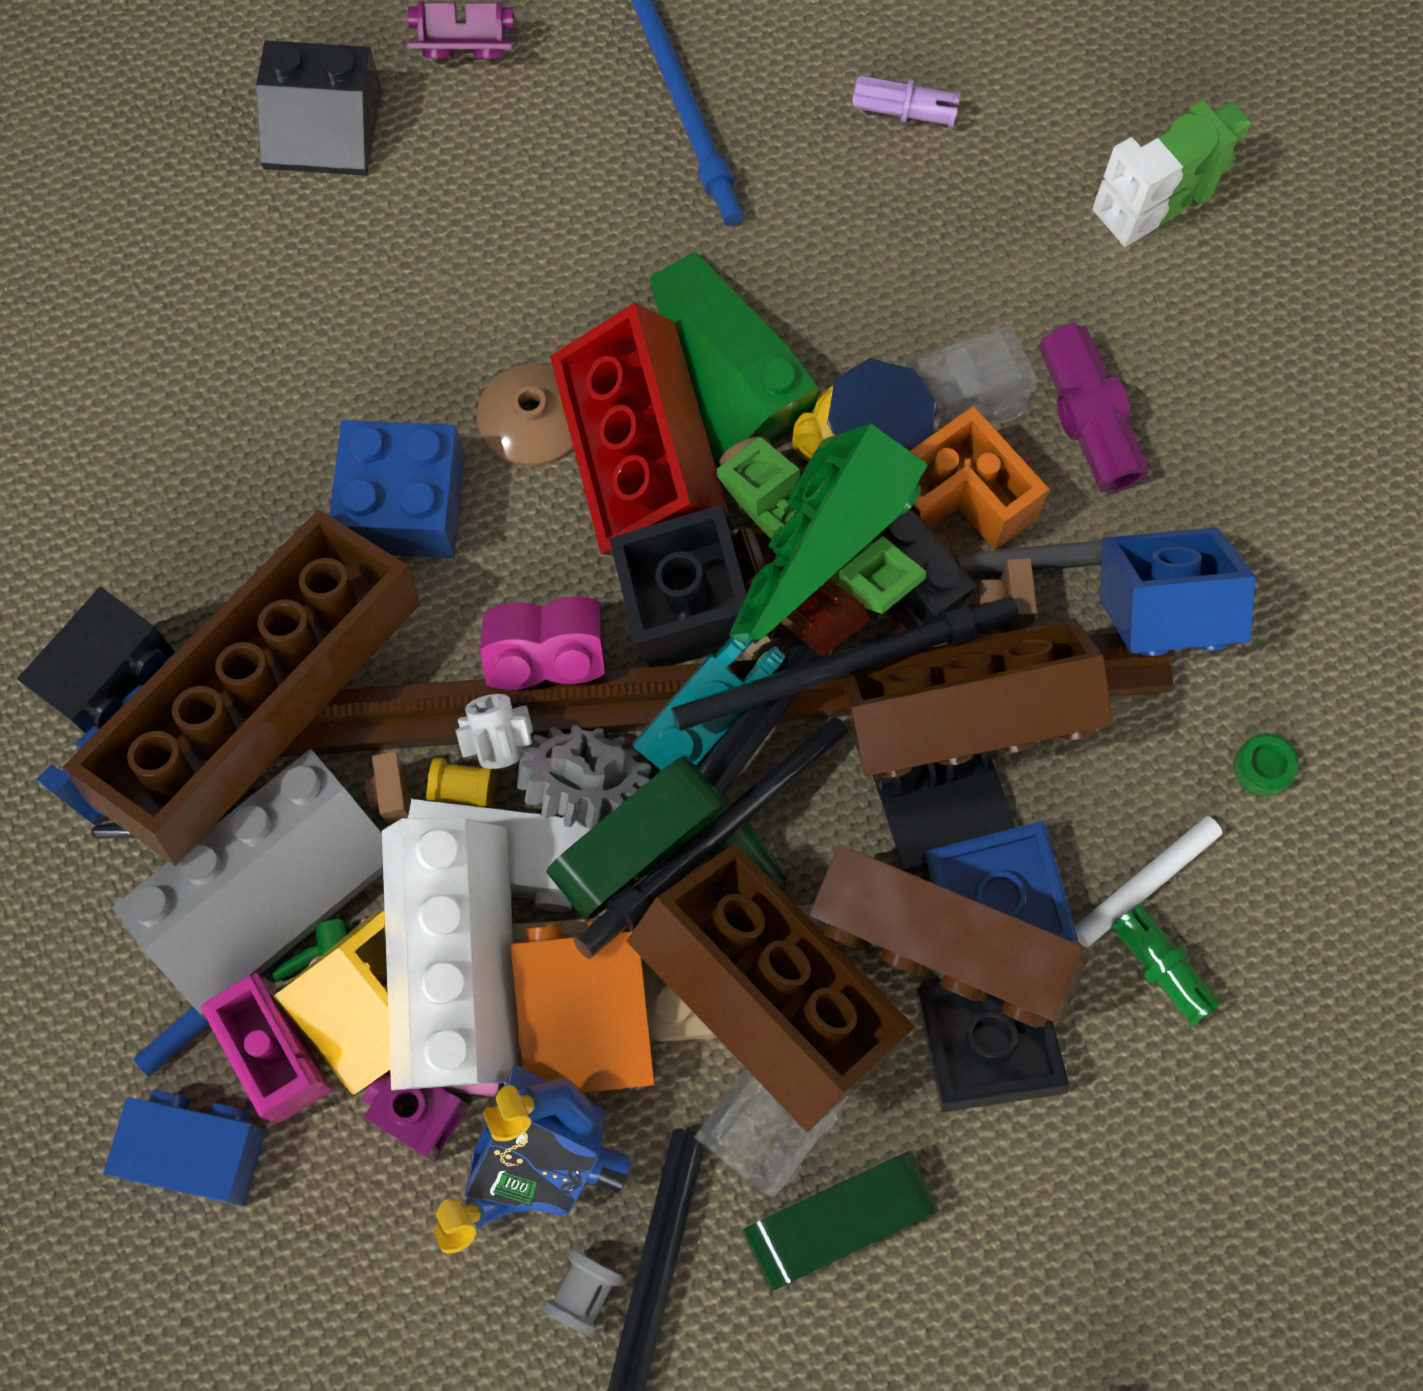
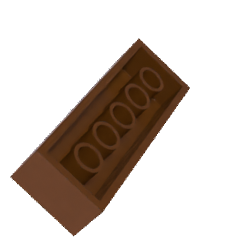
M318 509L62 768L87 803L176 867L420 606L409 565Z

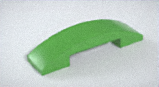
M761 437L717 468V476L730 494L771 539L775 530L784 527L791 517L794 516L796 510L788 505L787 502L800 478V469ZM882 536L875 543L869 542L824 584L850 601L883 614L926 579V571Z

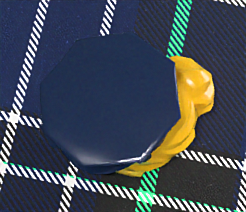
M869 358L835 379L833 386L820 393L812 412L803 413L798 417L793 428L792 444L798 456L809 462L822 439L872 423L911 451L932 436L934 419L937 414L936 401L914 368Z

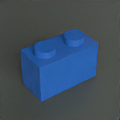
M151 1090L148 1101L131 1097L126 1098L103 1175L245 1206L266 1131L247 1123L249 1111L212 1103L209 1114L186 1110L189 1098L157 1090Z

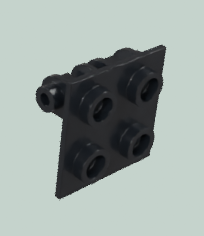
M997 750L973 754L972 759L957 765H941L938 762L914 766L909 773L899 777L882 778L876 774L873 775L903 871L927 865L925 851L1016 828L993 760L998 758Z

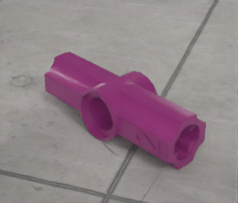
M1074 322L1056 328L1050 335L1041 339L1039 350L1058 392L1057 410L1061 425L1070 440L1078 439L1100 492L1114 494L1129 489L1135 483L1146 478L1149 468L1128 423L1130 407L1125 389L1116 376L1108 377L1086 325L1079 326Z

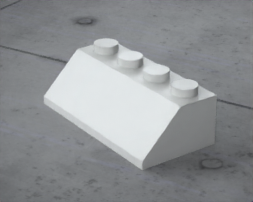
M467 818L400 819L382 831L391 1090L505 1083L513 1065L519 1067L517 1009L510 944L513 942L507 828Z

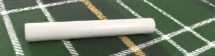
M1205 816L1077 923L1075 930L1078 941L1088 948L1111 929V926L1127 912L1132 911L1134 907L1142 903L1223 834L1218 823L1211 817Z

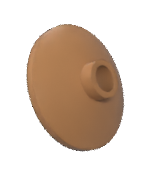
M543 364L516 366L499 374L485 388L477 406V424L484 443L495 455L515 465L541 466L555 462L573 450L553 367ZM535 401L540 403L532 411H526L521 408L527 402Z

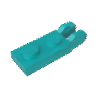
M731 637L716 655L711 653L636 738L633 742V747L660 770H663L670 763L684 755H687L696 766L734 723L742 711L678 731L671 708L772 675L783 662L785 654L774 646L758 659L755 667L742 679L728 665L740 653H743L753 640L738 642Z

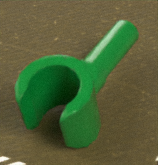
M341 919L319 923L315 929L318 945L305 949V951L271 969L275 980L280 982L309 966L314 958L322 956L352 931L351 924L348 922L344 923Z

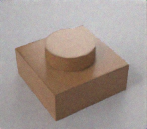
M396 751L373 755L374 776L365 778L370 810L372 813L380 812L388 826H391L400 819L408 818L411 805L406 768Z

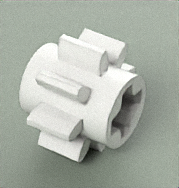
M504 694L486 695L471 701L465 708L467 717H460L458 719L460 728L455 730L462 756L468 757L477 754L480 765L487 769L503 768L518 762L521 758L522 746L532 744L530 734L533 733V728L527 706L512 709L510 698Z

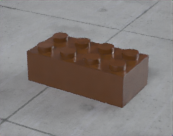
M1076 618L980 637L955 646L947 644L924 649L841 677L852 735L865 777L875 774L882 778L899 777L909 773L914 766L938 762L941 765H957L972 759L973 754L997 749L1006 753L1020 752L1031 748L1036 741L1055 737L1065 740H1078L1093 735L1096 729L1113 726L1103 654Z
M736 843L656 897L626 940L807 1133L876 1070L915 1028Z
M838 844L809 916L826 923L823 930L824 936L855 949L859 947L869 951L872 943L885 948L880 960L914 975L918 973L926 976L929 968L944 974L940 983L941 987L968 999L985 1001L987 994L1005 1001L1001 1013L1035 1028H1038V1026L1044 1028L1047 1019L1050 1021H1064L1092 950L840 844Z

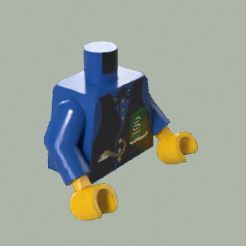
M513 1065L503 1088L496 1094L494 1107H487L483 1111L486 1124L472 1153L464 1194L467 1197L466 1205L463 1206L460 1200L451 1198L441 1202L437 1209L436 1218L439 1223L434 1226L432 1233L444 1253L451 1254L462 1251L474 1241L476 1229L473 1223L478 1227H482L508 1213L540 1211L557 1215L570 1213L585 1183L614 1193L620 1192L628 1173L630 1156L601 1146L605 1113L599 1105L591 1102L571 1080L560 1078L548 1081L526 1069Z

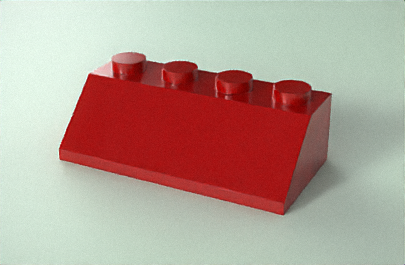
M634 302L550 356L601 554L613 555L609 540L611 537L721 504L728 519H730L675 322Z

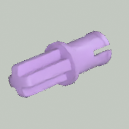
M861 76L858 77L855 83L852 102L856 109L901 116L900 122L906 123L907 118L953 127L960 92H948L913 85V79H908V84Z

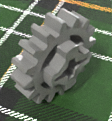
M572 725L571 733L564 734L556 727L549 728L548 739L535 734L531 738L532 744L530 747H523L518 769L517 788L526 790L524 802L527 805L543 804L542 817L549 818L555 814L564 816L563 822L566 827H571L576 820H583L591 830L598 824L599 820H603L650 780L648 778L651 767L650 764L640 762L642 754L638 750L623 749L625 738L621 736L607 740L603 738L604 732L600 728H596L594 731L582 730L579 725Z

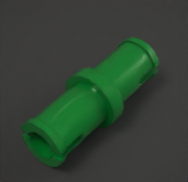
M1139 904L1134 907L1133 913L1129 911L1111 926V930L1117 933L1147 970L1143 976L1150 985L1157 983L1192 1028L1201 1019L1204 1020L1223 1004V1001L1216 997L1186 959L1190 954L1182 945L1175 947L1146 912L1143 904Z

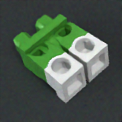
M1201 100L1191 106L1186 115L1178 117L1173 122L1169 132L1143 147H1140L1132 137L1119 143L1113 148L1104 174L1105 179L1101 182L1092 210L1120 243L1127 247L1185 211L1193 199L1198 205L1212 198L1221 175L1231 169L1236 159L1233 150L1237 141L1246 136L1251 126L1249 119L1231 101L1213 111L1204 100Z

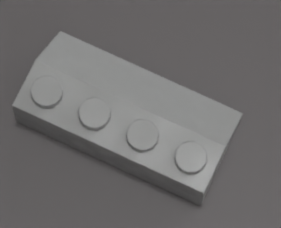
M309 749L216 823L176 867L170 862L166 863L111 908L141 949L198 1013L206 1019L200 1007L204 1002L248 975L264 972L314 931L319 923L325 922L383 874L382 833L317 755Z

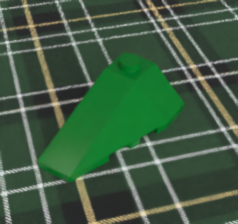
M696 251L650 276V285L659 315L675 322L716 466L720 467V458L728 449L742 441L755 437H767L773 444L793 432L794 424L798 417L803 413H811L817 402L818 386L785 342Z
M872 423L822 439L787 502L788 505L796 510L794 516L791 517L784 527L775 530L768 545L777 554L773 564L769 563L764 566L753 579L729 636L738 642L763 639L899 515H903L914 505L921 492V485L918 482L928 464Z

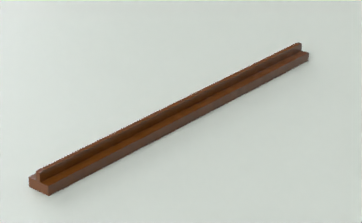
M1119 633L1088 635L1103 654L1109 697L1169 693L1173 687L1170 662L1175 656L1174 649L1169 650L1163 655L1147 656L1140 653H1130ZM758 659L733 661L728 667L740 678L744 679L755 667ZM702 663L605 670V674L588 682L562 684L545 679L537 685L516 690H504L487 686L485 679L341 689L278 757L302 756L309 749L317 755L459 744L455 730L460 728L458 719L460 717H467L466 706L479 697L491 694L507 695L510 698L512 709L527 706L533 728V733L530 734L531 738L535 734L548 738L549 728L556 727L564 734H570L572 725H579L582 730L594 731L596 728L603 729L604 734L643 731ZM838 678L800 691L779 721L849 716L842 679Z

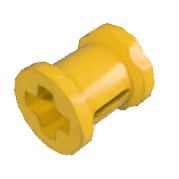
M433 758L428 774L426 801L493 809L497 785V769L448 764L446 758Z

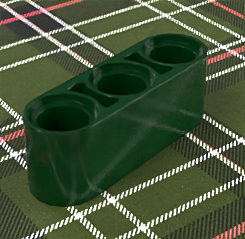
M684 755L661 770L551 863L546 873L585 922L589 921L607 908L606 903L625 886L633 887L704 828L725 808L727 803L689 757Z
M908 1151L746 1227L742 1232L769 1292H772L940 1211L912 1152Z

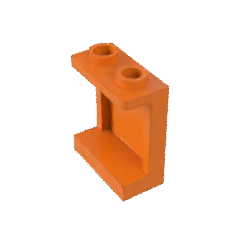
M597 919L587 921L588 927ZM562 923L525 927V938L517 939L510 944L523 1069L548 1081L567 1078L582 1093L654 1085L655 1070L653 1051H651L642 958L626 942L632 932L623 930L594 957L588 959L578 951L574 944V939L580 933L563 934Z

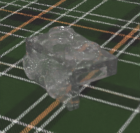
M746 1069L694 1138L744 1181L773 1198L782 1187L787 1186L795 1179L800 1171L802 1160L821 1135L828 1132L835 1125L840 1115V1109L848 1100L849 1095L807 1133Z

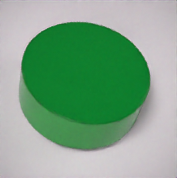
M1263 733L1249 738L1240 747L1234 757L1233 769L1238 782L1244 789L1258 796H1273L1285 790L1293 782L1298 773L1299 760L1295 749L1287 740L1275 734Z

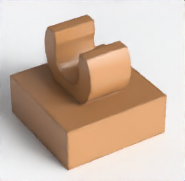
M1031 558L1007 560L1001 579L978 582V593L974 594L975 607L1007 596L1013 597L1019 615L1017 619L1004 623L1005 632L1032 627L1037 615Z

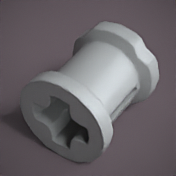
M572 1249L568 1257L572 1265L554 1300L546 1301L542 1311L579 1333L593 1337L597 1329L593 1322L611 1287L620 1286L624 1276L589 1256Z

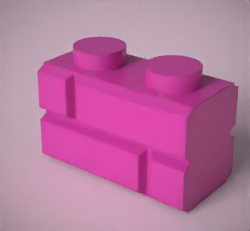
M256 972L212 997L200 1007L259 1117L266 1120L269 1119L271 1122L278 1124L328 1094L332 1087L301 1031L272 997L278 992L276 986Z

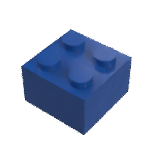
M341 420L329 516L393 556L455 558L465 453L456 425Z
M1218 527L1102 538L1100 602L1130 653L1159 656L1172 649L1198 647L1204 650H1220L1226 648L1229 644L1251 642L1256 576Z

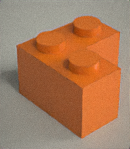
M974 406L910 451L928 464L918 482L921 485L920 495L912 507L930 529L956 510H959L988 544L996 550L1039 518L1049 488Z

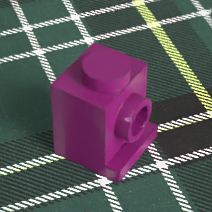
M387 1071L370 1083L363 1097V1101L370 1105V1108L364 1115L365 1119L436 1162L470 1108L461 1099L441 1087L391 1090L390 1071ZM409 1094L416 1095L419 1102L416 1113L407 1118L401 1117L398 1114L397 1106L403 1097Z

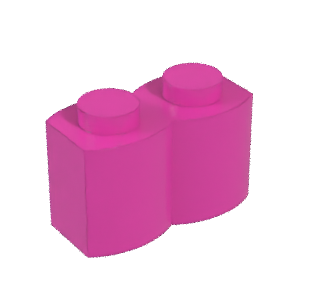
M574 596L551 601L542 607L531 603L512 602L497 605L483 613L480 654L486 685L497 689L516 690L537 685L545 679L555 683L577 684L594 680L605 674V634L600 601L588 597Z

